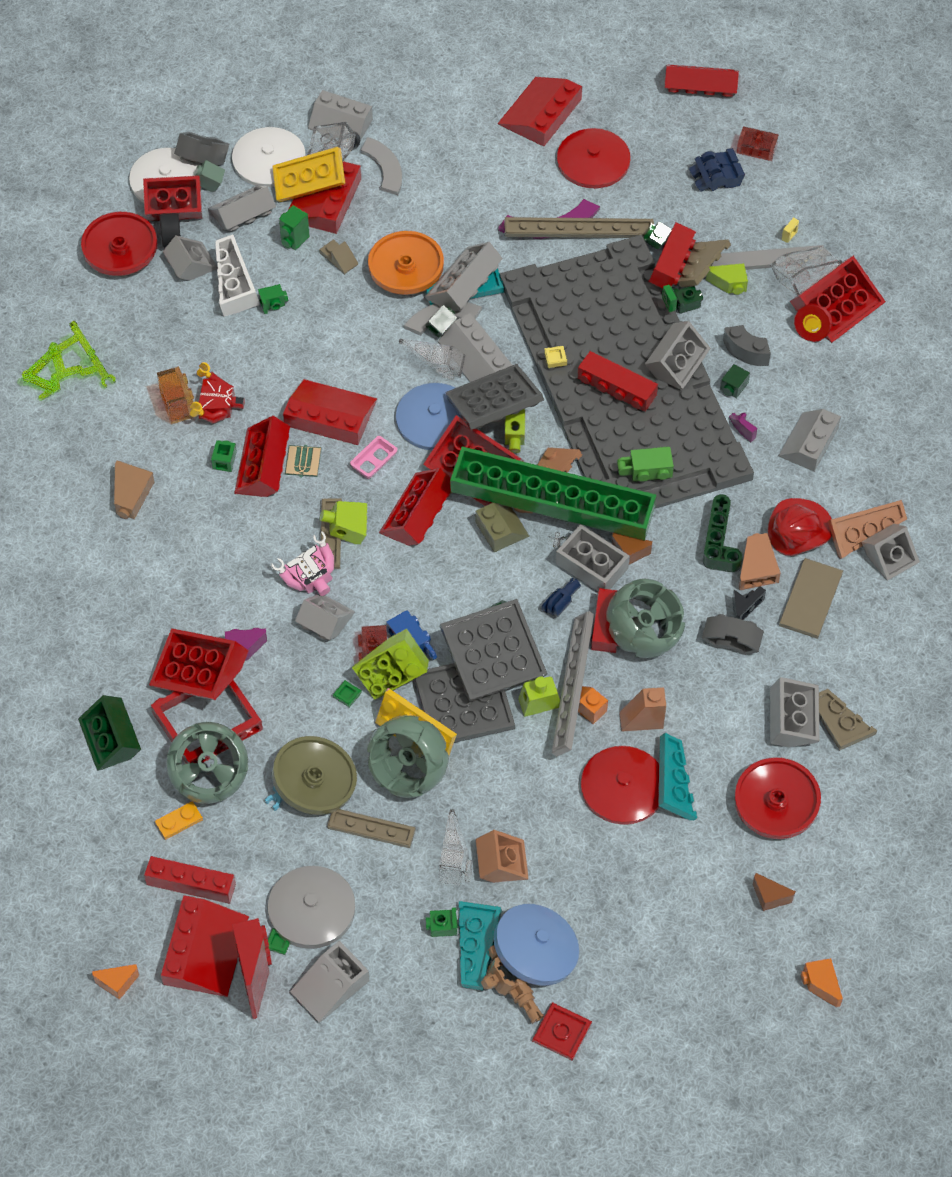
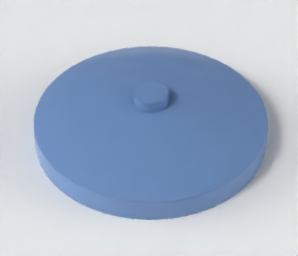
M428 383L413 388L402 397L396 410V424L400 434L406 441L424 450L432 451L455 416L457 415L461 418L447 399L445 393L455 387L443 383Z
M536 904L515 906L509 909L496 925L494 946L499 959L513 975L527 983L541 986L557 984L570 975L578 962L579 944L573 929L563 917L547 907Z

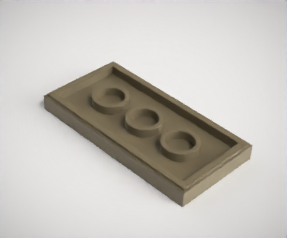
M804 558L779 626L818 639L843 570Z

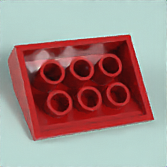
M535 77L501 118L498 125L544 147L582 100V86L568 79Z
M342 161L345 178L344 185L294 198L289 209L294 205L307 213L309 227L337 234L361 181L360 165Z
M854 255L841 262L790 301L797 312L806 304L815 303L820 307L823 306L828 310L833 323L829 335L825 338L831 343L886 302Z
M303 379L289 398L283 412L284 423L288 424L290 428L359 445L377 398Z
M456 415L423 465L430 470L441 468L451 478L461 447L523 462L524 460L478 429L471 430L464 420ZM473 498V499H475L476 501H478L479 503H481V504L484 505V506H487V505L493 503V502H489V501H485V500Z
M171 628L149 686L216 700L242 670L249 650L234 640Z
M183 895L161 973L163 985L228 997L238 961L232 924L248 921L249 916L206 899Z
M259 918L232 924L239 963L253 1019L258 1017L269 976L268 965H272L265 925L260 926Z

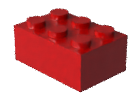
M200 176L143 178L145 217L148 221H160V214L178 213L179 220L203 219Z

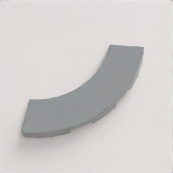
M367 137L361 148V154L370 157L381 167L383 172L381 191L398 196L402 186V170L398 159L384 144Z
M467 302L466 307L462 310H454L457 317L456 320L469 313L476 319L482 311V306ZM433 304L418 311L405 323L404 329L421 336L428 329L425 324L441 307Z

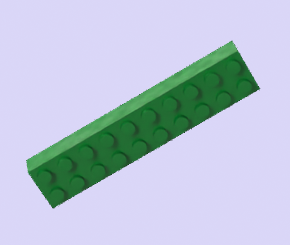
M461 447L450 480L451 492L641 540L646 539L656 505V494L466 447Z

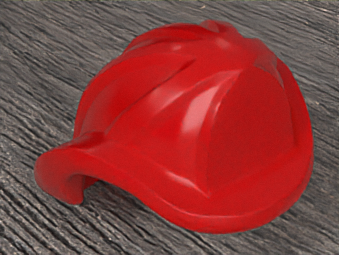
M801 498L782 500L776 505L769 519L768 537L770 543L775 550L786 556H795L821 547L832 537L828 521L832 520L824 507L814 501Z

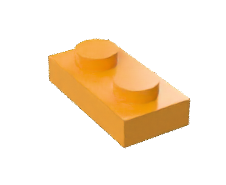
M191 801L155 820V824L164 839L167 840L201 822L203 817L194 802Z

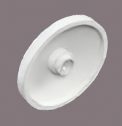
M265 127L250 131L238 140L232 152V162L234 170L245 182L254 186L275 187L272 165L306 156L301 140L290 131L276 127Z
M176 148L152 150L142 155L131 168L129 180L132 192L144 203L143 178L195 176L194 171L198 165L201 166L200 162L192 160L191 162H185L181 160L180 156L174 154Z

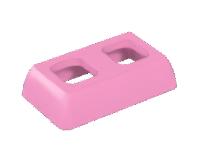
M377 436L350 464L357 472L367 479H371L395 456L398 449L383 437ZM378 449H383L388 453V456L384 460H379L373 455L374 452ZM365 461H369L375 466L370 473H366L360 468Z

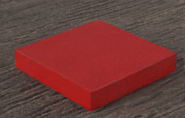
M552 1002L532 1042L573 1061L592 1021Z

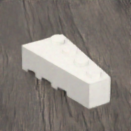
M234 235L216 240L219 303L223 316L239 313L260 305Z

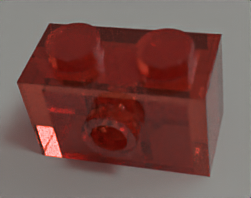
M743 126L737 145V154L772 161L777 148L779 134Z
M386 625L361 626L362 634H358V647H362L363 652H359V661L387 640Z

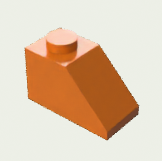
M582 686L578 713L594 724L607 712L608 700L593 687Z
M832 959L805 963L804 970L801 971L803 984H807L808 990L835 1007H840L843 998Z

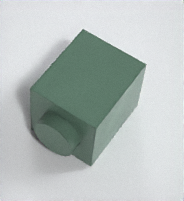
M207 160L201 166L198 165L194 171L195 176H200L201 187L210 192H215L221 185L225 169Z

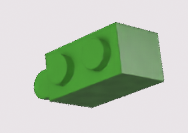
M670 447L631 450L630 457H621L617 460L619 474L623 476L632 475L633 481L664 480L673 477L674 465Z

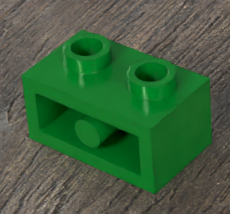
M293 205L286 213L280 216L281 243L286 248H292L296 251L310 237L308 214Z

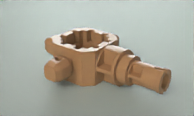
M491 946L489 954L493 962L488 967L487 976L481 981L484 989L495 988L499 994H511L514 1003H518L520 1008H524L531 1023L538 1022L544 1015L534 1002V991L531 990L527 982L521 979L513 982V980L509 981V979L505 980L503 978L505 976L502 970H498L503 963L497 955L495 946Z

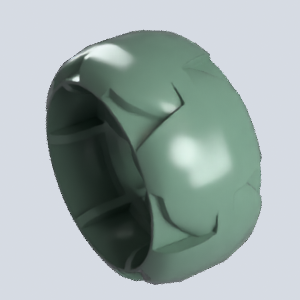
M638 579L625 584L612 596L607 607L606 619L610 624L609 632L612 638L623 650L635 653V656L639 658H654L663 655L679 642L685 629V622H682L684 609L679 598L672 590H668L662 583L653 579ZM629 600H640L644 604L649 605L651 609L650 611L644 609L638 612ZM655 620L661 621V629L664 630L662 638H657L655 631L651 627Z
M414 715L397 716L382 724L373 733L367 747V752L370 753L368 767L375 781L381 787L387 788L391 794L402 798L422 796L432 790L443 779L449 763V755L445 751L446 741L443 735L433 724L427 721H419V717ZM396 734L402 749L399 751V756L391 757L389 740ZM416 763L425 776L420 779L408 776V773L402 772L401 769L403 765L411 766Z
M200 722L185 728L175 737L167 754V771L173 786L181 795L197 803L211 804L229 798L241 787L248 770V754L241 738L227 726L215 722ZM199 739L203 753L199 756L198 763L182 765V756L185 749L190 743ZM218 740L225 743L230 749L233 756V767L217 764V757L213 752L218 744ZM207 756L210 757V760L214 761V764H210L211 767L206 768V765L201 763L202 759L205 760ZM202 770L203 772L213 771L216 778L222 784L215 788L206 789L197 787L191 782L194 781Z

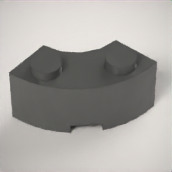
M183 132L179 134L174 154L180 156V159L185 162H191L192 160L203 163L207 160L215 165H223L229 144L215 137Z
M744 325L724 328V345L734 357L736 356L750 365L769 366L771 352L767 338L751 335L746 331Z
M718 614L717 616L707 617L702 639L714 648L730 649L739 654L748 655L759 652L764 631L752 621H744Z

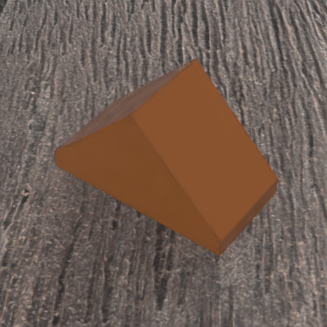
M613 533L612 545L630 556L629 565L651 554L653 541Z
M758 873L754 875L752 885L763 911L793 902L796 891Z

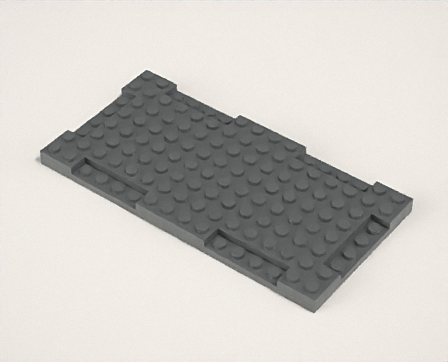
M642 235L606 244V249L553 264L538 268L536 264L500 273L506 298L572 449H579L582 453L577 462L584 477L656 494L655 509L753 480L754 471L740 442L736 441L710 386V378L703 363L701 362L690 380L681 390L657 379L645 365L673 323L683 321L679 320L675 311L669 313L662 299L663 288L648 282L655 268V262ZM564 346L567 365L548 368L544 349ZM589 351L658 384L657 396L646 412L636 409L631 404L620 401L614 396L601 392L596 387L585 384L577 379L578 367ZM660 447L671 448L674 465L672 478L633 481L632 475L623 476L618 472L617 460L621 457H630L631 450Z

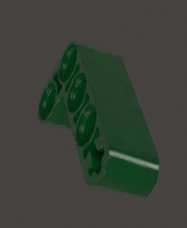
M724 494L716 495L712 502L703 564L706 568L712 570L737 572L741 567L742 553L737 548L724 546L731 505L730 498ZM719 506L723 507L722 511H718Z

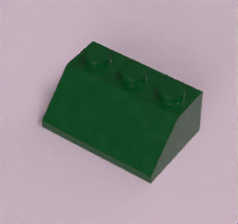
M102 695L78 718L97 771L131 760L141 750L121 697Z

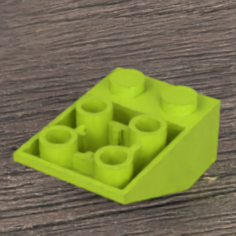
M405 629L379 645L352 666V669L373 699L376 700L385 694L387 688L395 690L426 673L429 660L410 632Z

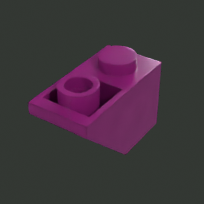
M266 628L232 629L225 631V639L234 640L249 651L245 659L247 661L267 642Z

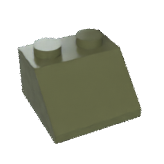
M491 503L475 511V523L493 552H497L530 537L512 507Z

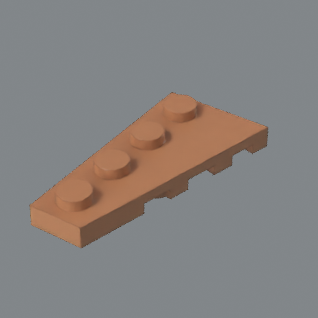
M548 447L538 465L568 472L572 468L571 463L575 459L579 460L582 453L579 449ZM514 508L515 511H518V512H522V513H533V512H529V511H525V510H521V509Z
M899 500L829 520V528L839 559L862 547V541L892 524H900L907 520L903 502Z

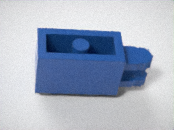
M406 610L386 621L387 632L391 637L407 629L421 650L426 652L431 660L437 658L435 651L430 645V635L426 630L421 629L415 615H411Z

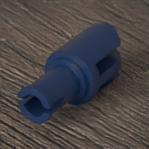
M571 578L563 588H557L542 604L541 609L546 613L559 617L572 602L571 596L581 587L580 582L577 579Z

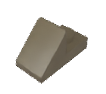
M333 239L319 249L320 254L344 275L358 265L355 256L345 241L338 244Z

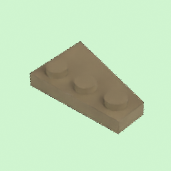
M729 239L696 242L678 281L680 287L698 286L710 271V265L722 257L720 253L724 249H728L731 246Z
M829 689L819 692V718L839 750L877 734V730L874 727L868 726L860 715H855L846 707L847 704Z

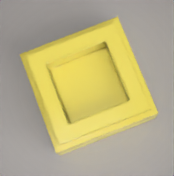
M793 217L785 226L782 233V240L784 242H789L798 232L799 220Z
M564 346L544 349L548 368L567 365Z

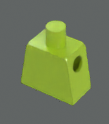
M525 409L520 410L516 414L505 416V445H509V451L512 453H520L521 445H525ZM512 426H518V430H512Z
M338 501L331 511H321L320 521L330 523L329 533L331 536L353 544H361L367 536V503Z
M551 676L545 678L538 677L533 681L523 684L518 700L524 717L559 708L560 698Z

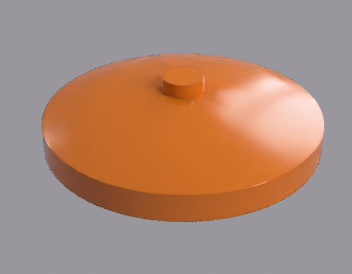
M398 231L384 236L374 244L369 253L368 268L374 282L384 290L395 294H415L430 288L439 280L444 269V256L438 243L431 237L415 231Z

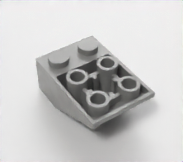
M339 940L321 955L290 993L320 1023L370 981L369 971Z

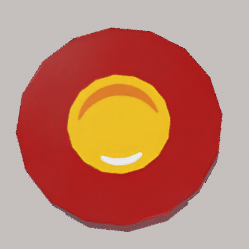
M815 303L806 304L800 308L794 319V325L798 334L805 340L812 342L821 341L828 336L833 323L828 310Z

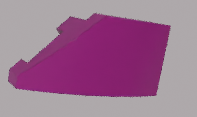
M745 412L740 415L732 413L729 419L736 430L745 439L752 442L756 438L758 428L746 420L747 414Z

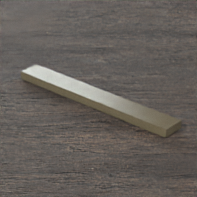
M505 217L504 219L505 237L631 238L639 235L644 237L650 225H654V219Z

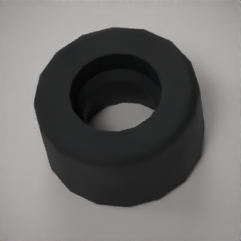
M160 214L162 246L166 248L175 235L181 237L179 214Z

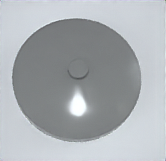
M321 866L300 867L282 876L272 888L268 899L269 920L279 936L284 941H289L291 945L307 949L325 947L339 940L350 928L355 915L354 894L349 883L337 872Z

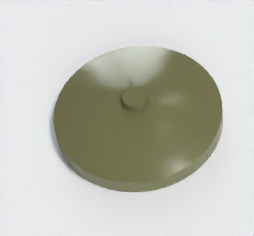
M304 736L289 741L279 750L272 766L273 784L280 797L291 807L308 814L323 815L339 810L350 800L357 783L356 768L348 753L338 744L322 737Z

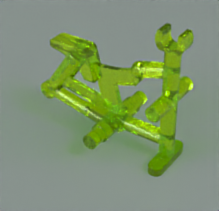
M76 320L69 323L70 330L74 333L73 336L60 344L51 342L48 351L29 369L22 372L25 382H30L46 389L38 396L41 400L61 390L59 381L75 374L86 376L98 372L102 377L101 383L104 388H107L105 380L108 378L113 383H116V378L114 375L108 374L96 355L95 350L80 330ZM79 341L93 366L83 368L77 365L65 368L61 356L62 351ZM53 360L56 372L51 374L50 381L36 375Z

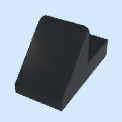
M759 586L755 591L751 590L746 598L734 590L732 597L734 618L744 620L764 601L766 590Z

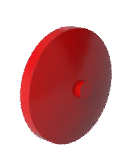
M587 128L578 130L562 141L557 152V164L562 175L573 184L585 188L597 189L611 186L620 181L630 167L631 156L625 141L615 133L604 129Z
M112 212L98 217L87 226L82 235L81 248L84 259L93 269L106 275L123 276L135 273L150 263L157 250V236L151 223L144 217L131 212Z
M614 746L598 752L588 761L582 773L581 792L586 805L595 815L610 823L628 825L646 820L659 809V763L647 752L631 746Z
M779 757L762 759L750 765L737 782L735 789L737 813L749 829L761 836L772 839L795 837L805 832L814 823L819 813L821 804L819 785L807 768L793 760Z

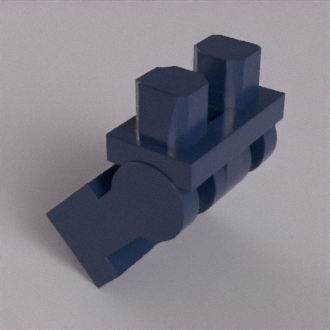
M733 148L717 153L707 151L701 157L697 156L694 158L696 164L689 168L690 173L695 179L702 175L700 179L695 181L697 188L701 192L708 188L714 191L720 186L725 188L738 187L745 177V173L741 164L738 163L739 160Z

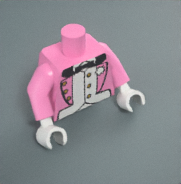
M321 531L324 536L321 541H318L314 534V541L320 544L319 547L316 544L285 565L283 560L277 558V561L280 562L279 568H275L271 563V568L280 572L279 576L290 588L298 591L305 590L308 594L317 590L320 596L330 592V587L327 583L333 579L331 573L334 570V555L329 544L325 543L326 536L324 532Z

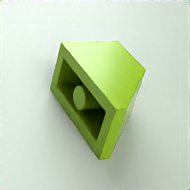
M744 263L709 267L710 271L706 275V281L728 294L734 293L738 295L747 292L748 279Z

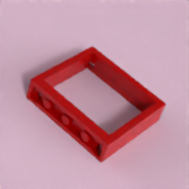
M232 680L228 687L250 719L231 730L244 741L263 730L262 720L236 682ZM173 691L172 694L159 698L151 704L154 717L171 742H173L178 734L163 712L187 700L192 695ZM218 740L213 753L217 756L229 748L225 743ZM201 746L191 752L187 748L185 749L182 759L186 764L198 763V758L203 753ZM205 757V760L202 759L201 763L208 761L210 757Z

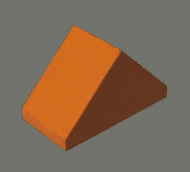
M137 964L92 971L95 983L119 1000L139 977Z

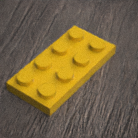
M339 147L272 165L276 200L278 202L345 184L342 154Z
M389 689L385 692L375 722L377 725L381 726L397 716H418L419 721L430 722L440 731L446 741L445 751L450 755L457 735L455 732L393 690Z

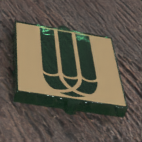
M289 445L285 475H295L301 478L303 476L318 477L322 447Z

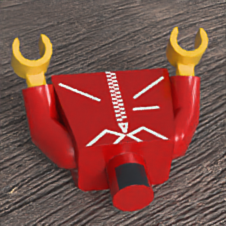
M202 362L197 370V375L199 377L206 376V379H203L199 402H193L190 405L192 409L190 415L192 417L199 415V419H204L214 424L225 418H231L232 408L244 409L245 398L235 397L234 386L221 379L212 371L209 372V364Z

